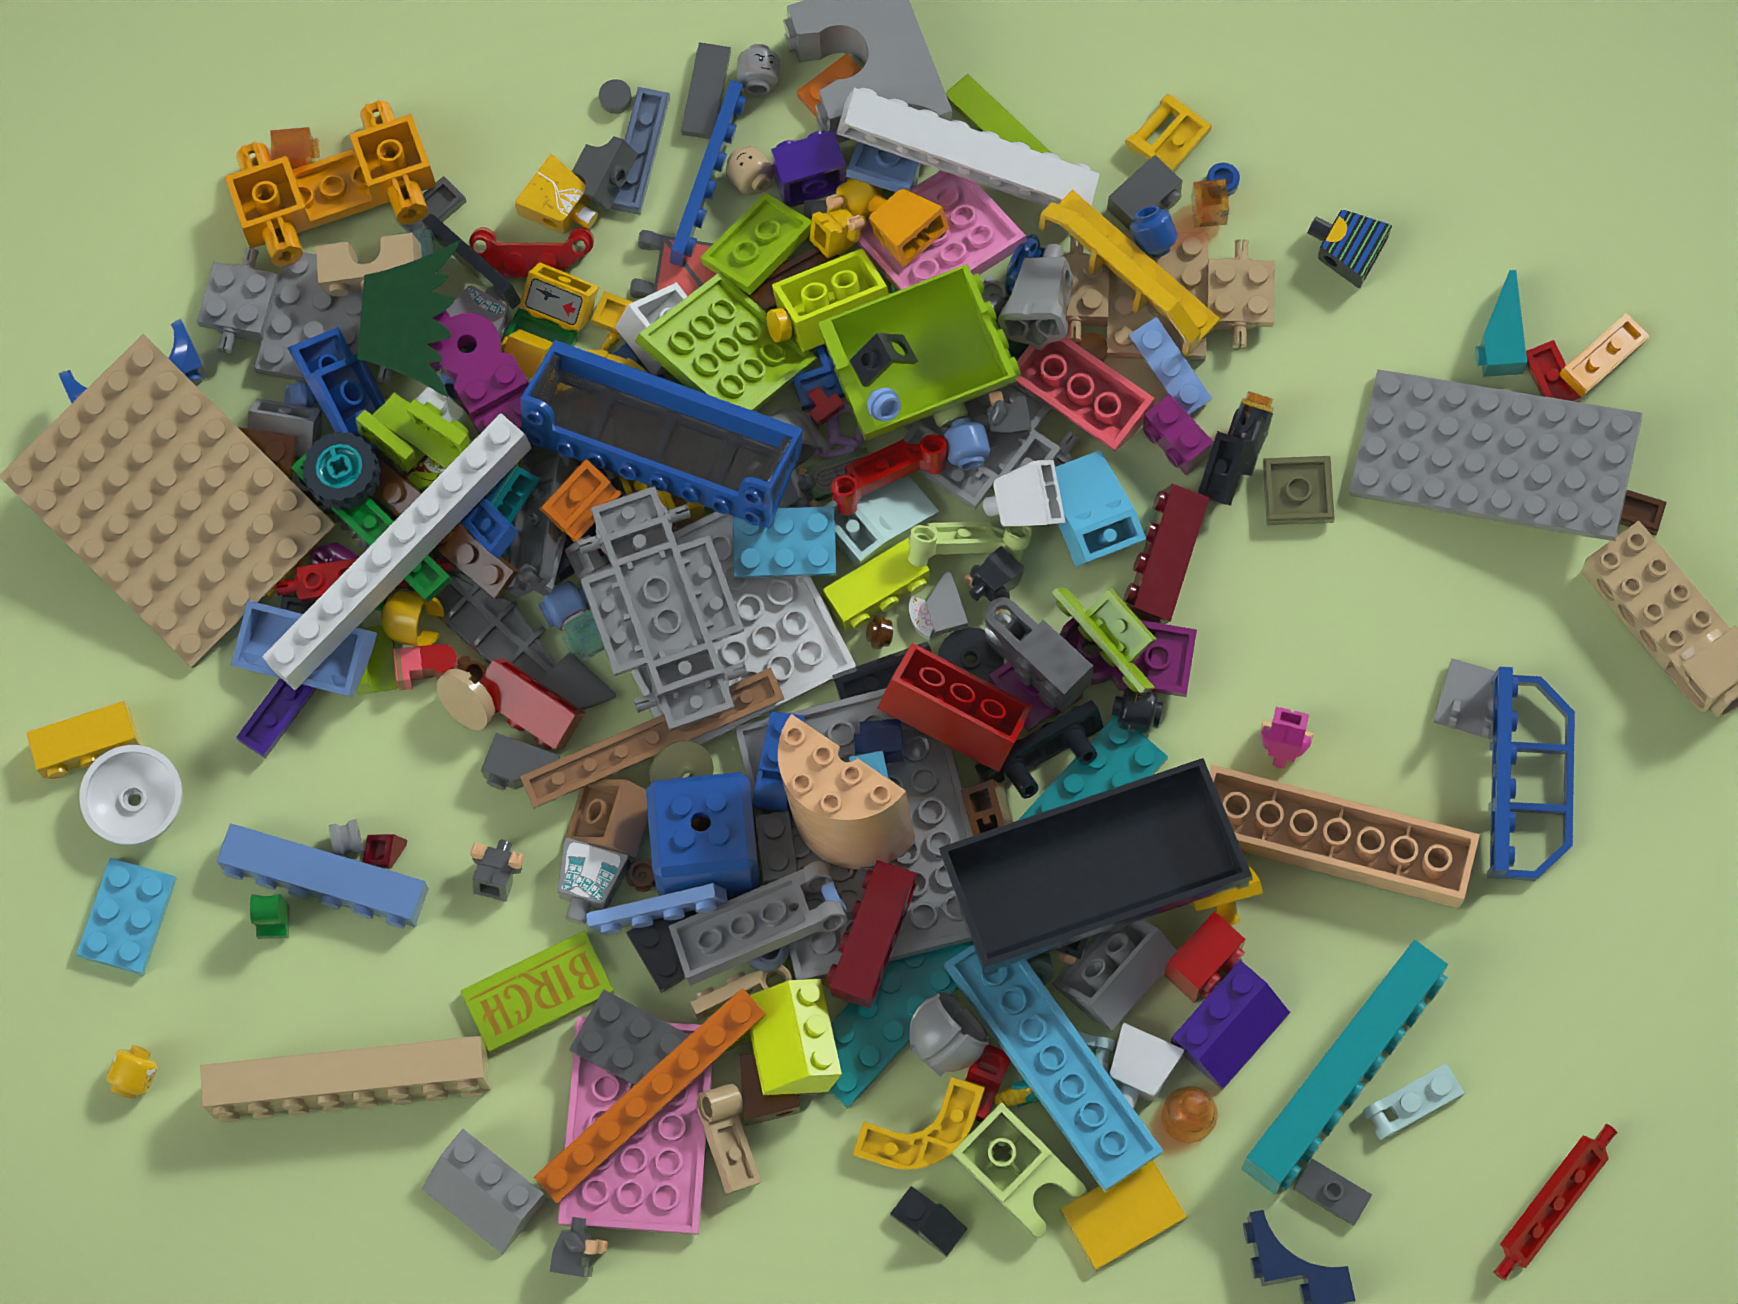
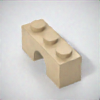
M413 233L380 237V253L374 261L368 264H358L357 253L349 242L316 246L318 284L326 294L331 296H345L349 294V291H363L364 275L384 271L422 258L421 244Z

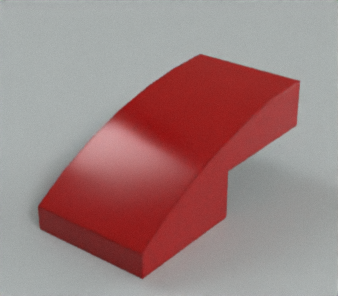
M989 1044L985 1047L982 1056L974 1064L970 1065L965 1081L985 1087L975 1120L981 1123L986 1119L991 1110L995 1095L1000 1089L1011 1062L1004 1050Z

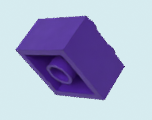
M834 130L828 132L816 131L805 139L795 142L793 140L783 141L776 148L771 149L774 178L782 202L790 208L804 204V200H817L836 194V188L847 181L846 164Z

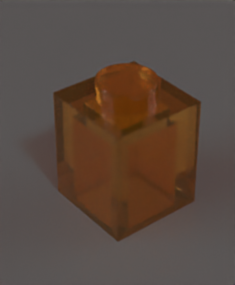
M309 127L270 130L272 160L287 156L291 168L295 169L315 162V158H320L319 139H313Z
M1226 179L1193 182L1191 204L1194 228L1227 225L1229 201Z

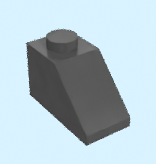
M496 733L482 765L481 772L484 779H487L486 783L500 790H505L506 787L516 790L524 786L520 776L560 759V756Z

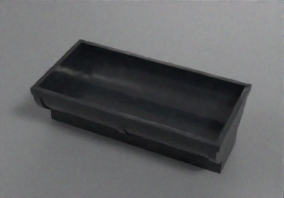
M1204 758L939 848L982 971L986 972L987 975L997 973L1000 968L1108 931L1116 932L1122 930L1125 925L1224 891L1248 887L1249 881L1253 880L1249 866Z

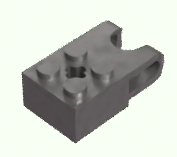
M1001 597L988 605L985 612V639L1015 668L1014 674L1023 684L1028 686L1031 683L1040 692L1038 696L1044 704L1051 709L1056 707L1063 713L1091 685L1093 665L1046 621L1042 620L1037 624L1014 601ZM1000 609H1006L1010 612L1011 615L1007 613H998L996 615L994 614L996 611Z

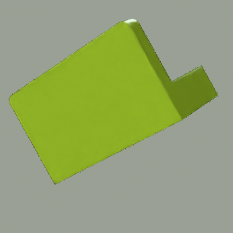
M383 405L373 415L364 410L356 418L358 433L408 473L425 454L398 437L375 418Z
M361 622L356 628L376 632L377 636L367 667L356 689L358 694L363 695L398 689L393 640L386 635L382 625L363 627Z

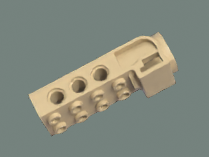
M1637 521L1619 534L1616 542L1609 541L1586 558L1581 573L1685 697L1700 711L1707 712L1710 710L1717 719L1735 710L1738 707V627L1735 625L1730 628L1641 522Z

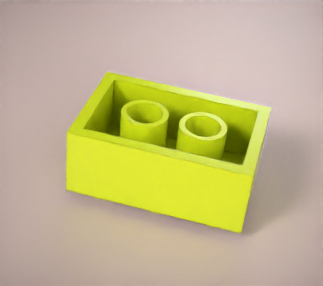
M862 248L772 284L777 308H783L788 312L792 322V336L802 352L824 344L818 322L889 295L887 285Z

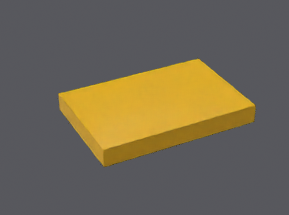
M1151 1161L1107 1192H1104L1098 1186L1060 1208L1063 1217L1095 1271L1187 1218L1154 1161Z

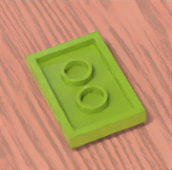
M765 192L700 257L702 265L716 274L721 272L734 285L751 295L810 235L812 221Z

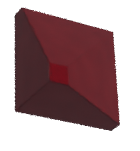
M395 834L367 835L363 863L383 869H391L405 849L407 840Z

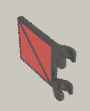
M649 230L640 231L638 247L642 250H660L655 284L643 279H633L630 286L631 297L642 299L675 283H678L685 294L689 296L716 275V273L703 266L700 259L714 243L697 241L692 257L686 256L681 267L670 263L671 248L675 237L660 235Z

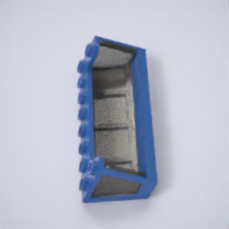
M554 340L520 398L522 432L526 435L530 444L556 451L567 458L572 457L581 461L587 459L597 469H605L619 474L627 480H635L651 487L655 486L657 491H666L682 497L688 502L699 503L714 509L718 513L729 514L743 519L751 525H759L767 529L770 528L802 450V428Z

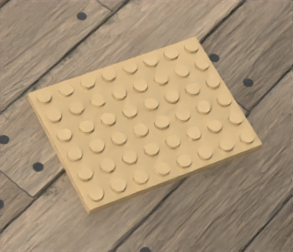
M144 334L0 474V479L190 667H193L243 618L247 600L258 603L336 526Z

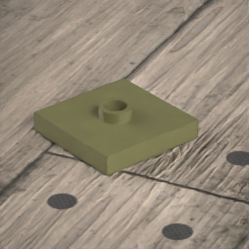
M1330 456L1263 458L1267 525L1334 523Z

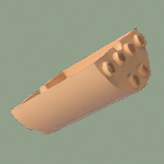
M791 714L779 738L778 765L795 826L807 847L821 859L848 869L874 866L877 860L889 863L903 855L916 841L906 790L858 758L853 762L842 761L838 756L840 746Z

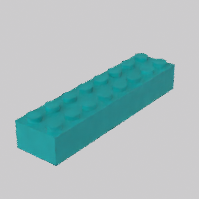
M1413 940L1248 1154L1241 1168L1244 1172L1274 1195L1280 1187L1287 1191L1302 1169L1298 1166L1300 1161L1303 1160L1305 1163H1308L1323 1142L1319 1138L1322 1133L1327 1136L1330 1135L1344 1114L1340 1111L1343 1105L1349 1109L1365 1087L1361 1083L1365 1078L1370 1082L1385 1061L1382 1054L1385 1051L1390 1055L1407 1032L1403 1029L1405 1024L1412 1028L1427 1006L1424 1002L1425 998L1432 1001L1444 986L1448 978L1443 974L1448 966L1445 961L1417 940Z

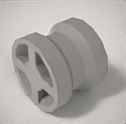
M356 819L349 820L346 825L342 826L336 823L329 825L334 854L344 856L349 851L355 853L363 852L361 834Z

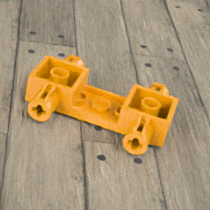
M377 100L371 104H365V107L360 111V118L365 130L350 134L354 149L295 169L291 168L287 156L271 160L268 148L263 143L255 141L246 146H241L236 153L240 171L225 176L249 247L252 249L266 244L271 262L276 266H288L296 263L303 255L297 233L391 202L399 223L412 224L422 220L428 213L422 191L436 187V182L412 114L395 119L388 102ZM379 111L380 115L374 117L373 113ZM255 153L256 157L250 158L249 155Z

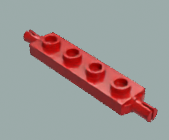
M431 552L428 554L444 571L455 570L456 566L446 557L434 559ZM358 558L296 567L295 579L278 582L275 585L277 587L275 588L278 596L296 593L302 603L317 601ZM402 580L394 589L410 586Z
M1605 1124L1595 1139L1582 1135L1500 1243L1505 1258L1493 1271L1498 1278L1506 1281L1517 1265L1527 1268L1609 1159L1606 1147L1618 1133L1612 1126Z

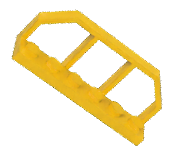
M1073 189L1059 204L1051 202L1041 213L1039 229L1044 232L1053 222L1059 224L1091 252L1088 272L1091 275L1104 264L1136 292L1132 311L1137 314L1149 303L1172 323L1184 340L1181 353L1185 357L1219 323L1220 318Z

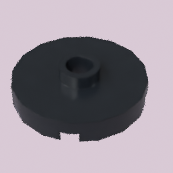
M967 627L955 630L944 639L938 651L939 657L991 683L988 679L989 674L1004 665V658L987 642L985 630L981 628ZM974 655L977 661L969 664L965 661V657Z

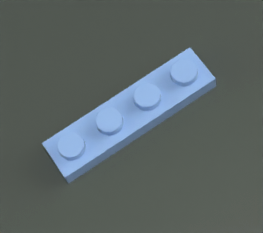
M712 883L586 913L588 927L600 931L602 935H613L622 931L621 927L633 925L635 928L653 925V920L659 918L677 920L685 917V912L696 910L698 913L711 912L717 909L716 905L728 903L726 889Z

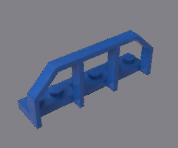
M1498 667L1491 677V684H1494L1493 736L1490 743V751H1492L1491 802L1488 804V811H1491L1490 869L1487 871V878L1535 881L1573 846L1575 711L1541 676L1513 675V667ZM1518 686H1535L1565 717V744L1511 742L1512 732H1516L1518 723L1517 711H1512V698H1517ZM1517 752L1564 755V805L1510 802V799H1515L1516 779L1511 778V765H1516ZM1515 812L1563 815V845L1535 871L1509 870V867H1513L1515 862V847L1509 846L1510 833L1515 831Z

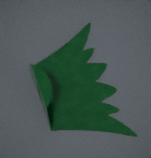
M460 240L412 262L384 271L364 275L357 359L404 374L448 397L442 381L428 363L442 362L443 359L427 344L443 341L452 336L444 325L432 319V317L448 309L454 303V299L446 295L434 293L432 290L441 286L449 278V274L435 273L453 255L461 242Z

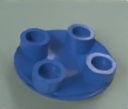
M1035 234L1028 235L1026 237L1027 242L1021 243L1010 259L1005 282L1006 293L1011 296L1024 258H1041L1043 256L1045 248L1040 247L1039 238Z

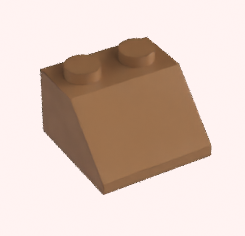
M602 779L581 788L565 838L626 854L629 858H636L642 844V837L648 820L646 789L626 779Z

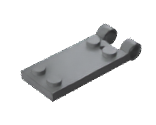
M824 862L810 863L797 872L733 898L728 903L719 904L714 911L698 913L670 925L669 929L689 985L701 982L820 930L833 932L841 929L846 924L847 918L840 902L835 900L826 901L817 908L810 910L804 893L806 891L811 893L822 892V885L832 881L828 866Z

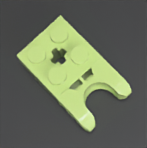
M1002 1102L952 1152V1155L1033 1236L1041 1238L1046 1233V1223L1038 1215L1033 1205V1197L1037 1189L1045 1185H1055L1071 1197H1081L1086 1192L1084 1184ZM996 1145L1000 1148H1003L1005 1145L1008 1146L1011 1150L1008 1153L1011 1159L1007 1162L1002 1159L997 1162L993 1158L996 1153L992 1149Z

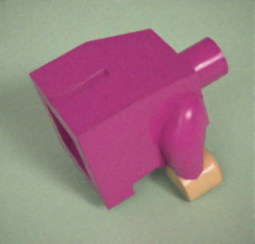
M1276 706L1272 723L1262 721L1260 729L1264 748L1268 750V756L1274 757L1273 765L1275 767L1285 768L1287 760L1294 762L1296 757L1302 756L1312 744L1314 733L1306 731L1309 714L1298 711L1291 712L1289 709Z

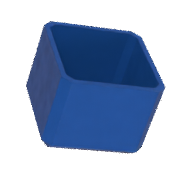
M741 772L657 780L650 784L646 789L652 869L658 896L714 883L726 889L727 897L743 895L761 886L754 807L749 778ZM698 817H705L711 822L710 827L701 832L694 830L691 824Z

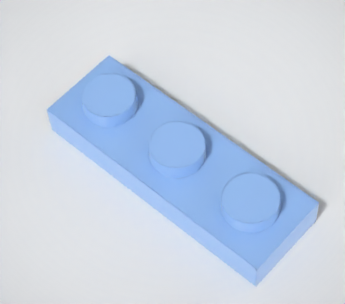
M1157 317L1129 335V338L1167 394H1170L1189 415L1212 400V397Z

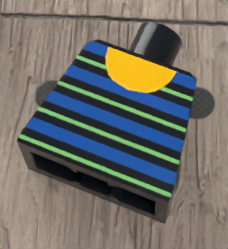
M1341 210L1333 224L1316 216L1307 234L1323 241L1319 249L1318 259L1360 289L1385 246L1392 225L1347 210Z

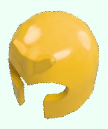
M412 590L395 592L387 599L382 608V628L386 635L396 643L413 646L431 645L436 642L440 633L423 630L417 636L420 612L423 605H425L427 614L444 617L442 604L435 597L427 604Z

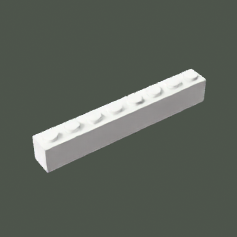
M854 88L848 95L836 133L1048 207L1051 202L1059 204L1072 189L1092 206L1100 173L1091 171V168L1085 164L1068 163L1061 160L1056 154L1049 152L1040 153L1031 150L1025 143H1011L1000 139L996 133L990 131L980 132L971 129L965 122L958 120L948 121L940 118L937 113L931 110H917L908 107L906 102L899 99L888 100L877 96L875 91L868 88Z

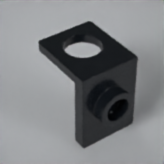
M876 333L850 359V363L863 387H869L893 363L915 365L918 362L904 335ZM892 342L898 344L903 349L905 355L899 354L894 349Z

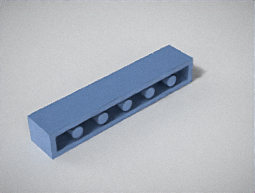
M232 823L229 825L217 858V863L224 870L223 874L233 879L243 880L244 876L256 879V884L270 890H275L276 886L289 889L288 893L290 895L305 900L308 899V896H313L321 899V904L334 909H340L341 905L354 909L353 913L367 919H372L373 915L386 918L385 922L401 929H405L406 925L416 927L429 890L426 882Z

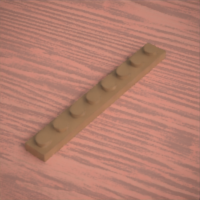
M766 669L729 685V692L735 706L733 710L673 731H669L663 714L520 776L533 808L540 807L650 759L673 742L691 741L783 701L785 698L772 669Z

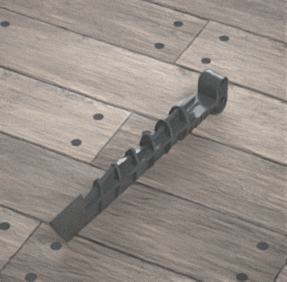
M294 473L293 479L296 486L316 506H324L322 502L319 503L315 499L309 488L303 485L304 482ZM373 496L369 497L393 521L398 518ZM324 506L323 512L325 514L332 513L334 522L341 521V529L343 531L349 529L351 531L350 537L352 539L358 537L360 539L359 545L366 551L369 546L331 508ZM434 548L431 551L434 559L441 558ZM456 570L445 571L452 581L435 596L442 604L444 610V617H437L487 663L490 664L494 659H506L582 711L616 698V693L571 652L556 664L539 640L546 629L542 626L534 633L517 609L518 603L515 601L510 602L503 597L500 599L493 598L476 582ZM406 587L408 590L414 591L411 587Z

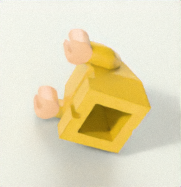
M839 194L826 198L827 213L819 211L812 214L809 240L827 258L844 253L856 244L861 237L860 229L867 226V220L864 215L853 216L847 209H837L843 205V198H838Z

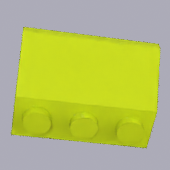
M821 979L788 980L750 995L766 1013L749 1030L763 1095L828 1092L842 1072Z

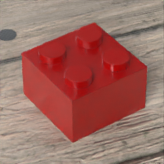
M1214 911L1168 960L1164 976L1192 1002L1196 1003L1201 996L1206 999L1217 987L1218 982L1222 978L1221 975L1224 972L1228 974L1240 960L1242 961L1241 958L1245 954L1242 949L1246 939Z

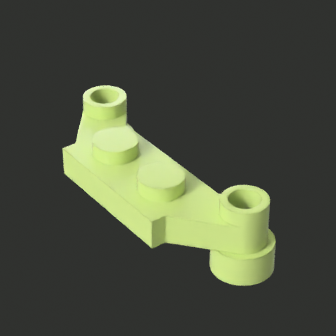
M990 521L918 525L913 527L910 533L908 561L914 566L921 567L925 566L928 563V559L935 554L993 553L1002 546L1015 559L1021 562L1024 549L1029 546L1032 531L1027 526H1006L1004 531L992 526Z

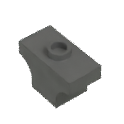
M613 136L607 144L600 147L586 144L572 172L586 184L584 194L598 207L610 210L622 185L627 180L628 173L638 153L624 139Z

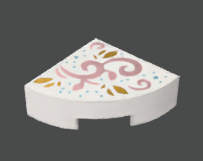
M911 595L909 602L911 622L916 631L930 641L934 629L926 607V601Z

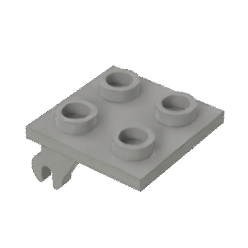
M1452 658L1433 722L1492 740L1494 684H1491V677L1495 671Z

